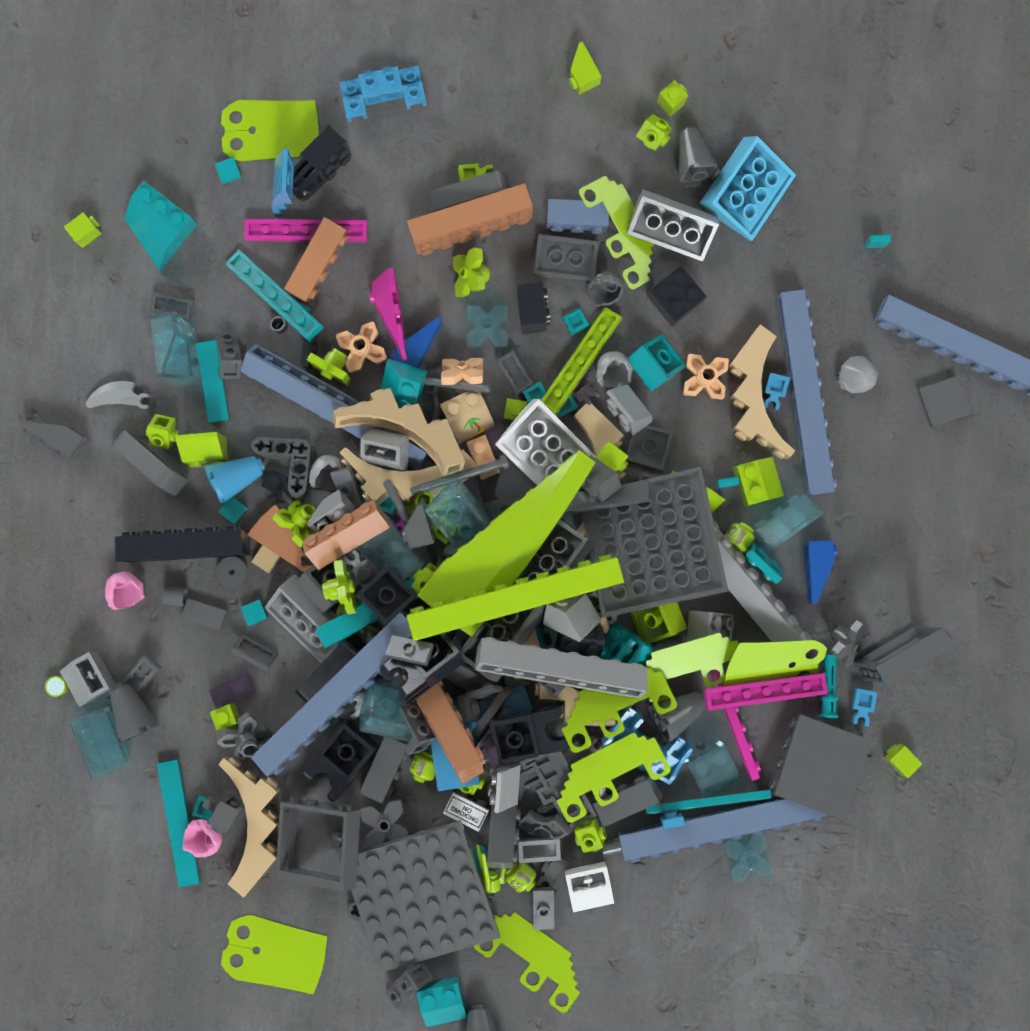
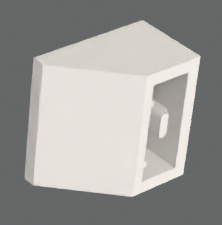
M605 861L565 870L573 912L614 904Z

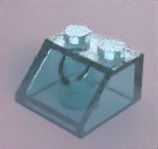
M720 741L685 760V764L704 798L740 779L725 745Z

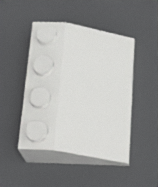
M533 399L518 414L495 444L537 486L543 482L542 480L547 475L554 473L558 466L578 450L588 457L592 455L596 458L539 399Z

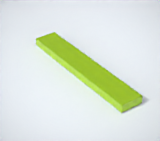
M604 307L541 399V402L555 416L564 406L622 320V316L607 307Z

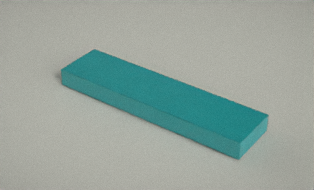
M216 340L196 343L208 423L230 421L224 379H219L218 375L219 358Z

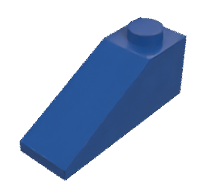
M439 317L435 318L405 340L407 360L402 359L397 348L394 349L391 359L420 368L442 325V319Z
M833 540L804 542L808 604H817L834 564V557L837 556V547L834 545Z

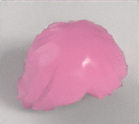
M130 572L115 573L106 581L105 598L111 609L120 610L132 605L134 606L145 597L143 583Z
M192 820L185 829L183 850L193 854L194 857L210 856L216 853L222 844V834L212 830V826L207 824V820Z

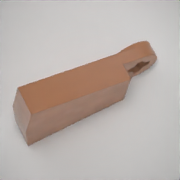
M274 505L257 521L247 535L299 570L305 572L313 565H302L304 562L302 558L307 557L302 551V547H299L291 539V529L280 527L272 519L275 513L281 510L278 505Z

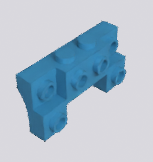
M387 66L378 71H365L359 74L357 79L339 82L348 122H352L351 118L363 116L364 119L368 118L365 106L405 98L407 110L411 109V105L422 103L423 107L427 106L418 66L398 70V66Z
M629 706L621 709L618 714L624 725V731L611 738L604 736L602 743L606 747L632 733H636L638 738L645 736L647 740L651 739V737L637 730L644 721L642 714ZM616 720L615 725L609 729V732L617 731L619 724ZM679 736L673 741L668 742L665 746L657 742L670 766V773L659 779L669 785L676 778L682 764L693 752L691 743ZM655 761L651 765V770L654 774H661L664 771V764L660 761ZM644 764L637 767L642 772L647 771Z

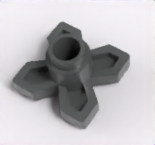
M858 619L850 629L839 626L831 635V640L835 644L831 652L839 658L838 662L846 669H849L855 662L857 654L862 649H865L873 640L872 635L866 631V625Z
M246 712L238 718L237 729H224L215 738L217 743L223 748L232 747L233 756L241 762L245 758L253 756L258 751L259 745H264L273 735L266 726L256 727V718L250 712Z
M401 799L389 801L384 812H381L373 805L360 809L362 822L374 827L366 837L367 848L382 844L386 836L392 841L409 836L408 828L397 823L398 818L404 812ZM386 822L388 827H384L381 823Z

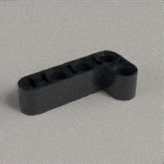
M356 633L347 637L299 686L295 693L307 703L367 644Z

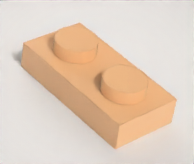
M486 435L466 442L477 466L495 461ZM498 468L479 474L481 481L499 474L500 470Z

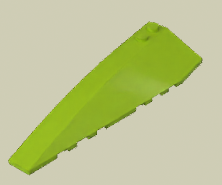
M580 450L575 452L558 466L554 473L547 475L542 480V483L534 489H530L519 502L513 503L490 522V525L485 530L479 531L468 544L462 545L451 558L445 559L419 592L418 597L432 607V603L444 600L445 604L453 602L452 598L465 594L466 598L474 596L473 592L486 589L487 592L495 590L494 586L507 583V586H511L548 537L596 462ZM483 622L459 629L473 636Z

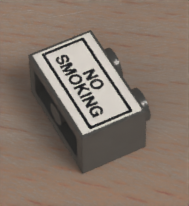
M453 789L442 811V815L454 821L461 820L462 825L479 833L490 812L491 806L483 798L477 797L475 799L469 796V793H465L460 789Z

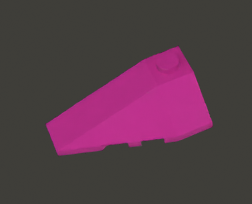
M391 267L372 282L373 291H369L370 302L375 303L376 310L402 359L407 360L399 290L394 269Z

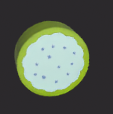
M53 676L46 681L45 690L50 696L58 697L67 692L68 686L62 676Z

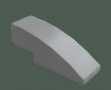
M520 837L518 842L514 841V849H518L517 862L519 863L561 860L560 839Z

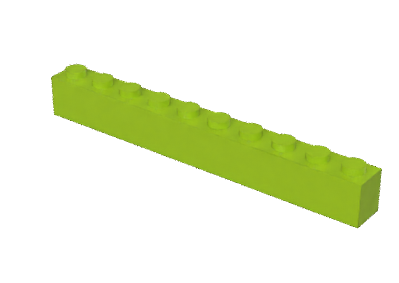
M608 554L598 557L599 561L591 563L590 560L579 562V567L572 569L568 565L557 568V573L549 575L548 571L536 574L537 578L529 581L528 577L515 580L516 584L511 586L503 583L494 586L495 590L489 592L486 589L474 591V596L466 598L464 594L453 597V602L446 604L442 600L432 603V607L424 609L423 606L410 609L411 613L407 614V619L413 641L624 583L618 558Z

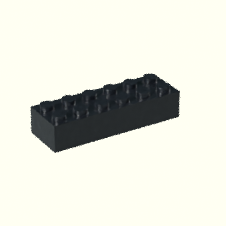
M226 526V530L218 527H205V531L197 528H185L183 533L182 530L177 529L164 530V534L161 531L155 530L143 531V535L135 532H122V536H115L116 562L131 563L250 556V536L247 535L250 531L244 530L243 527Z

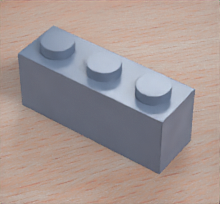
M548 199L547 229H551L553 232H562L563 230H571L573 233L591 231L593 234L607 232L609 213L603 202L588 208L580 200Z

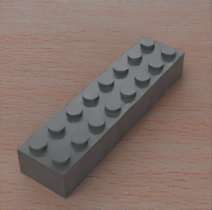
M559 519L517 579L528 577L529 581L536 579V574L548 571L550 575L557 573V568L568 565L570 569L579 567L578 563L586 558L594 544ZM546 604L484 621L460 650L464 661L475 669L477 646L482 638L492 637L497 639V641H514L519 645H524L544 617ZM478 671L494 682H498L502 676L500 674Z

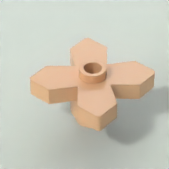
M374 322L362 325L359 335L355 336L348 331L336 335L340 348L351 351L345 360L347 369L351 374L362 370L366 358L375 364L388 360L384 348L373 344L379 334ZM361 345L365 346L363 349L359 350V347Z
M689 354L687 356L686 368L694 377L684 383L683 395L695 397L705 388L711 399H724L726 387L718 380V377L728 371L729 359L716 357L710 364H706L701 355ZM703 374L708 375V380L703 377Z
M470 358L467 361L443 359L442 385H454L459 381H465L470 384H482L483 358ZM455 389V391L458 392V393H465V392L469 391V390Z

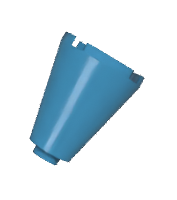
M255 456L204 466L206 475L213 490L218 495L217 498L220 504L225 503L262 476V470H265L261 459L256 460Z

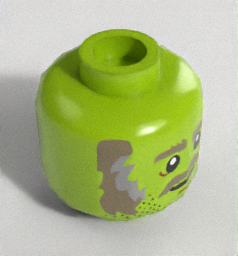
M743 522L739 524L733 523L725 533L730 538L732 546L739 552H745L755 539L753 535L754 530Z
M424 750L415 754L409 769L413 774V779L424 783L425 780L431 781L434 779L435 768L432 752Z
M513 862L512 869L505 871L506 882L516 892H523L524 890L529 892L536 884L534 881L536 872L527 863Z

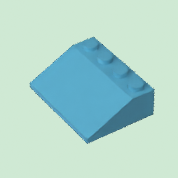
M758 136L743 137L699 204L711 215L717 216L718 220L749 241H753L796 174Z

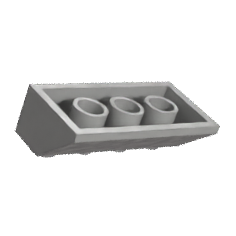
M642 189L634 208L627 234L703 261L719 226L717 216Z
M294 574L277 589L264 608L322 663L345 639L325 649L315 629L338 616L332 609L322 614L296 585L299 578Z

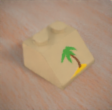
M469 390L440 404L459 444L496 427L480 392Z

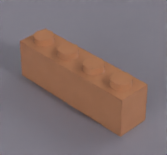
M324 217L284 289L305 302H309L310 299L314 300L319 291L316 289L320 281L323 283L329 272L326 270L330 264L333 265L339 256L337 253L339 247H343L349 238L347 235L348 231Z
M374 499L366 502L358 509L345 514L338 521L326 525L321 531L308 536L302 541L304 554L319 570L389 529L390 525L387 515Z

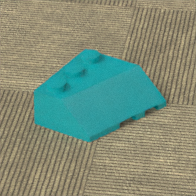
M145 181L132 194L124 218L159 271L163 269L198 225L188 214Z

